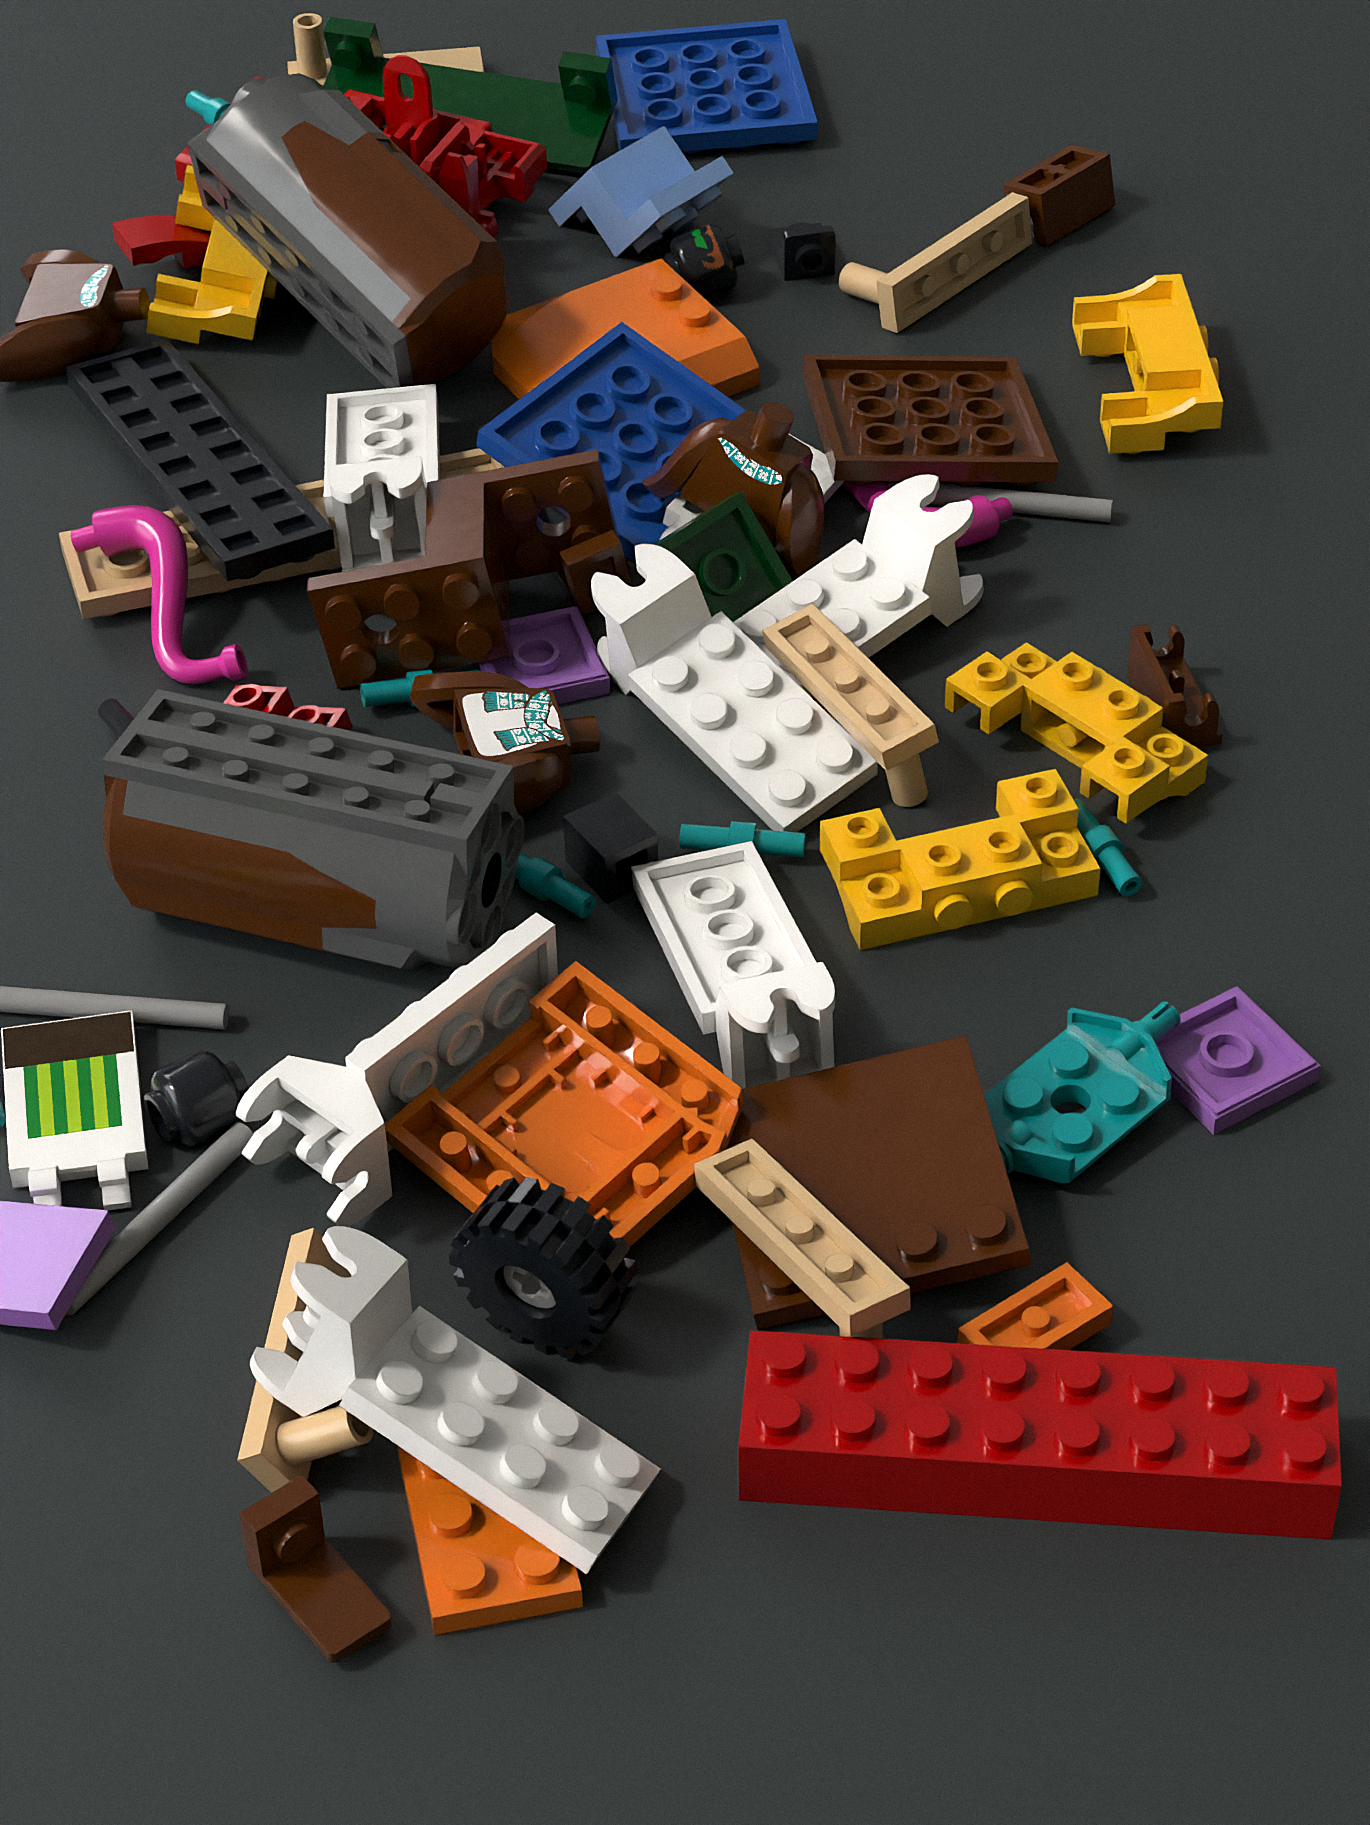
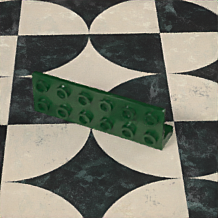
M329 17L323 29V34L332 66L323 87L326 90H339L343 94L347 90H354L384 97L383 68L391 58L383 56L376 24ZM563 51L558 64L561 84L421 63L428 72L431 81L433 109L486 121L492 125L493 133L545 146L547 151V168L585 174L594 166L618 101L611 58ZM401 74L402 91L406 96L413 98L412 79L406 74ZM384 125L380 130L383 131L387 125Z

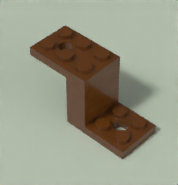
M598 449L427 482L425 556L308 578V596L337 689L406 676L407 672L430 669L435 671L509 657L510 580L562 571L564 568L559 552L610 530L614 531L620 541ZM556 506L566 510L569 513V517L559 524H548L543 522L538 517V514L547 507ZM382 614L391 617L397 624L388 631L380 632L369 628L365 621L373 615Z

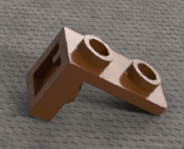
M613 530L559 552L564 570L555 573L575 606L578 607L581 616L598 609L594 603L591 590V580L596 572L618 576L626 585L632 587L622 545Z
M303 1475L298 1476L239 1512L248 1567L329 1662L336 1663L390 1629L392 1621L388 1609L325 1539L319 1493Z

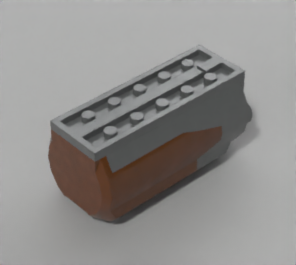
M300 73L273 77L267 80L263 78L253 79L237 92L232 104L218 121L187 142L202 206L386 389L432 384L435 381L450 376L465 367L480 354L500 330L508 313L510 297L507 287L506 260L497 241L339 90H326L315 79Z
M157 689L102 759L106 791L103 817V847L108 867L133 907L408 972L427 962L459 968L469 964L499 939L502 923L513 892L518 858L524 839V819L521 815H518L514 805V766Z

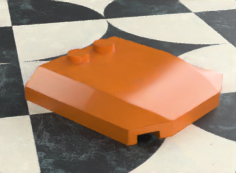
M663 259L652 261L507 314L500 330L491 340L493 373L518 399H521L621 322L727 397L760 385V367L745 335Z
M575 961L528 1001L531 1017L442 1094L440 1090L431 1084L385 1123L386 1141L472 1213H474L489 1192L496 1185L500 1187L504 1180L515 1178L520 1185L526 1177L539 1180L542 1190H546L553 1183L565 1188L564 1197L574 1202L580 1196L590 1203L591 1206L587 1212L596 1219L604 1215L614 1225L609 1232L613 1238L623 1237L628 1246L631 1247L697 1187L695 1185L694 1164L727 1149L744 1104L743 1093L739 1085Z

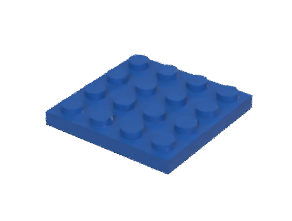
M786 19L595 36L597 56L611 58L618 101L611 119L619 151L662 126L666 127L680 150L686 154H696L703 150L729 147L733 149H747L753 145L773 143L794 145L801 141L818 139V121Z
M621 322L478 430L476 446L504 467L598 449L624 555L636 563L634 546L639 544L654 545L660 541V537L668 528V526L663 524L666 507L682 491L681 489L670 496L656 498L642 483L643 479L658 471L684 438L699 424L720 417L734 420L746 410Z

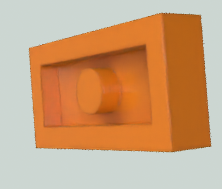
M1066 1262L959 1327L957 1343L1070 1350L1112 1324L1113 1305Z

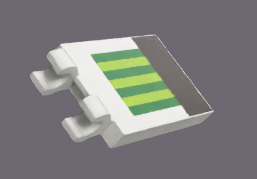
M132 1010L1 1028L8 1161L13 1188L29 1186L30 1196L33 1197L34 1204L63 1206L61 1194L62 1181L98 1176L99 1186L102 1188L104 1210L109 1211L132 1207L128 1172L149 1169L136 1032Z

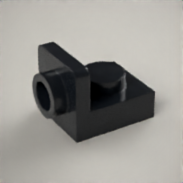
M795 223L789 227L771 229V248L784 281L835 274L836 234L832 226H822L821 223Z

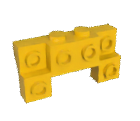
M187 165L183 193L179 194L175 224L211 231L202 266L201 281L195 282L158 274L154 302L150 303L146 333L199 344L201 332L205 330L253 341L264 298L275 299L278 280L202 206L193 166Z
M1181 274L1155 275L1133 289L1116 294L1074 297L1072 327L1081 356L1108 357L1123 353L1135 392L1102 394L1100 423L1109 454H1137L1143 451L1164 450L1166 432L1181 431L1190 433L1204 429L1221 428L1223 398L1219 389L1218 362L1215 357L1209 358L1207 329L1205 326H1198Z
M1026 642L1001 660L991 653L985 652L946 679V709L954 713L967 703L972 702L981 708L980 729L988 735L1021 713L1020 730L1082 769L1080 794L1089 799L1103 788H1107L1119 796L1117 818L1125 824L1158 801L1170 796H1187L1205 783L1208 754L1162 727L1163 707L1074 652L1056 661Z
M1052 769L998 781L996 810L1000 816L999 818L897 841L880 808L820 821V852L836 883L850 931L859 949H869L1098 896L1100 867L1077 828L1079 809L1057 770Z

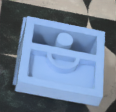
M662 126L591 167L548 211L559 227L575 217H578L581 223L591 220L615 257L633 247L640 254L659 242L664 237L662 233L669 229H672L675 233L699 217V211L723 195L718 187L733 174V171L723 156L694 171L666 127Z

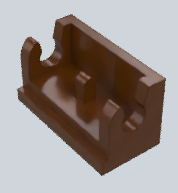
M1074 144L1069 145L1003 184L1004 194L1009 195L1013 192L1028 197L1030 217L1034 224L1033 233L1037 244L1049 246L1115 206L1110 154Z
M1148 624L1132 626L1127 677L1132 688L1163 707L1162 727L1196 748L1221 744L1222 732L1218 726L1219 706L1211 693H1206L1203 696L1185 658H1183L1185 639L1179 627L1175 624L1171 625L1168 632L1170 636L1169 642L1160 649H1152L1151 647L1154 643Z

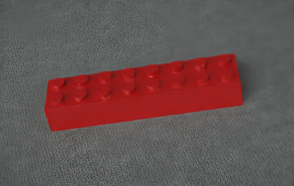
M750 1330L738 1446L739 1501L1332 1540L1342 1487L1336 1367L865 1337L850 1338L849 1336Z

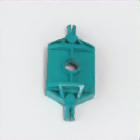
M1161 1001L1156 1008L1140 1021L1131 1022L1126 1018L1071 1007L1067 1011V1029L984 1094L1006 1172L1009 1174L1014 1170L1058 1183H1070L1171 1099L1172 1077L1156 1046V1041L1173 1027L1180 1024L1181 1017L1177 1009L1173 1005L1169 1008V1002ZM1074 1102L1083 1105L1087 1110L1081 1114H1061L1054 1108L1061 1103Z

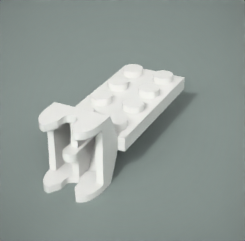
M436 384L327 394L324 503L326 516L335 517L342 572L425 556L427 482L440 480L439 408Z
M926 474L906 479L874 499L862 544L856 539L852 540L733 622L811 698L813 695L766 648L762 633L763 629L813 603L869 658L929 615L934 616L948 627L973 609L981 599L984 592L982 576L975 574L959 577L954 542L968 530L973 522L974 512L971 501L948 503L935 512H925L922 510L934 501L940 486L939 477Z
M653 544L634 546L637 571L646 579L644 584L638 587L626 585L618 576L596 572L591 580L592 597L595 605L605 617L607 637L602 636L600 638L597 651L610 680L625 695L632 691L773 831L798 832L878 775V762L724 613L720 611L711 617L695 573L673 553Z
M752 841L631 867L633 889L703 1035L713 1032L717 1034L724 1075L742 1089L834 1067L832 1012L835 1008V987L833 980L824 963H817Z
M535 913L515 929L502 934L494 945L469 964L456 969L448 980L423 999L410 1004L389 1025L373 1037L361 1041L353 1052L345 1057L346 1067L288 1055L263 1074L248 1089L237 1107L236 1116L244 1122L263 1120L273 1112L270 1120L253 1134L243 1149L242 1155L252 1163L260 1165L268 1163L289 1151L319 1172L322 1178L330 1184H335L344 1190L339 1194L327 1212L329 1219L339 1226H348L368 1216L392 1197L388 1152L394 1147L386 1141L385 1123L431 1084L440 1090L442 1094L531 1017L528 1001L558 976L555 924Z
M345 1226L328 1228L322 1240L332 1259L345 1267L352 1277H340L321 1265L296 1262L290 1275V1281L294 1291L307 1307L305 1311L288 1313L282 1322V1326L291 1343L303 1351L300 1360L296 1361L283 1351L256 1347L250 1359V1368L256 1380L273 1397L302 1417H306L341 1400L339 1406L587 1574L648 1491L661 1468L421 1306H418L412 1313L408 1260L362 1231Z

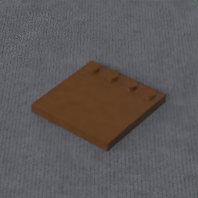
M803 354L801 374L834 481H844L851 485H866L871 481L902 482L915 476L930 474L939 477V481L955 482L964 486H975L982 482H1009L1017 486H1031L1037 482H1056L1058 460L1016 356Z
M966 1035L742 1089L744 1104L727 1149L750 1139L756 1141L910 1287V1294L1032 1265L1023 1226ZM733 1223L757 1331L826 1314Z

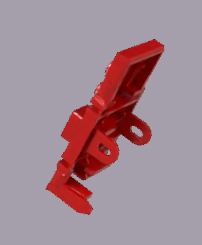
M397 55L391 58L383 68L384 97L354 90L346 91L344 95L379 129L387 125L382 132L493 238L498 235L495 213L485 211V209L501 196L526 202L534 192V183L547 169V151L545 146L493 133L492 125L486 121L433 109L429 74L421 63L407 55ZM401 74H406L412 79L413 98L403 93ZM188 146L174 160L177 181L184 182L187 165L193 166Z

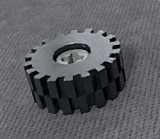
M528 1177L520 1185L515 1178L504 1180L500 1187L496 1185L453 1238L450 1245L453 1247V1250L449 1254V1263L452 1266L458 1267L453 1277L458 1287H468L471 1290L466 1299L474 1309L484 1307L490 1313L485 1319L496 1329L502 1324L512 1331L510 1339L521 1344L526 1339L531 1340L535 1344V1350L549 1355L556 1347L561 1358H572L577 1351L582 1356L588 1354L595 1346H598L637 1290L639 1281L633 1279L638 1272L636 1260L624 1258L630 1247L623 1237L613 1238L609 1232L614 1225L604 1215L596 1219L587 1212L591 1206L590 1203L580 1196L574 1202L565 1198V1188L551 1183L546 1190H542L538 1179Z

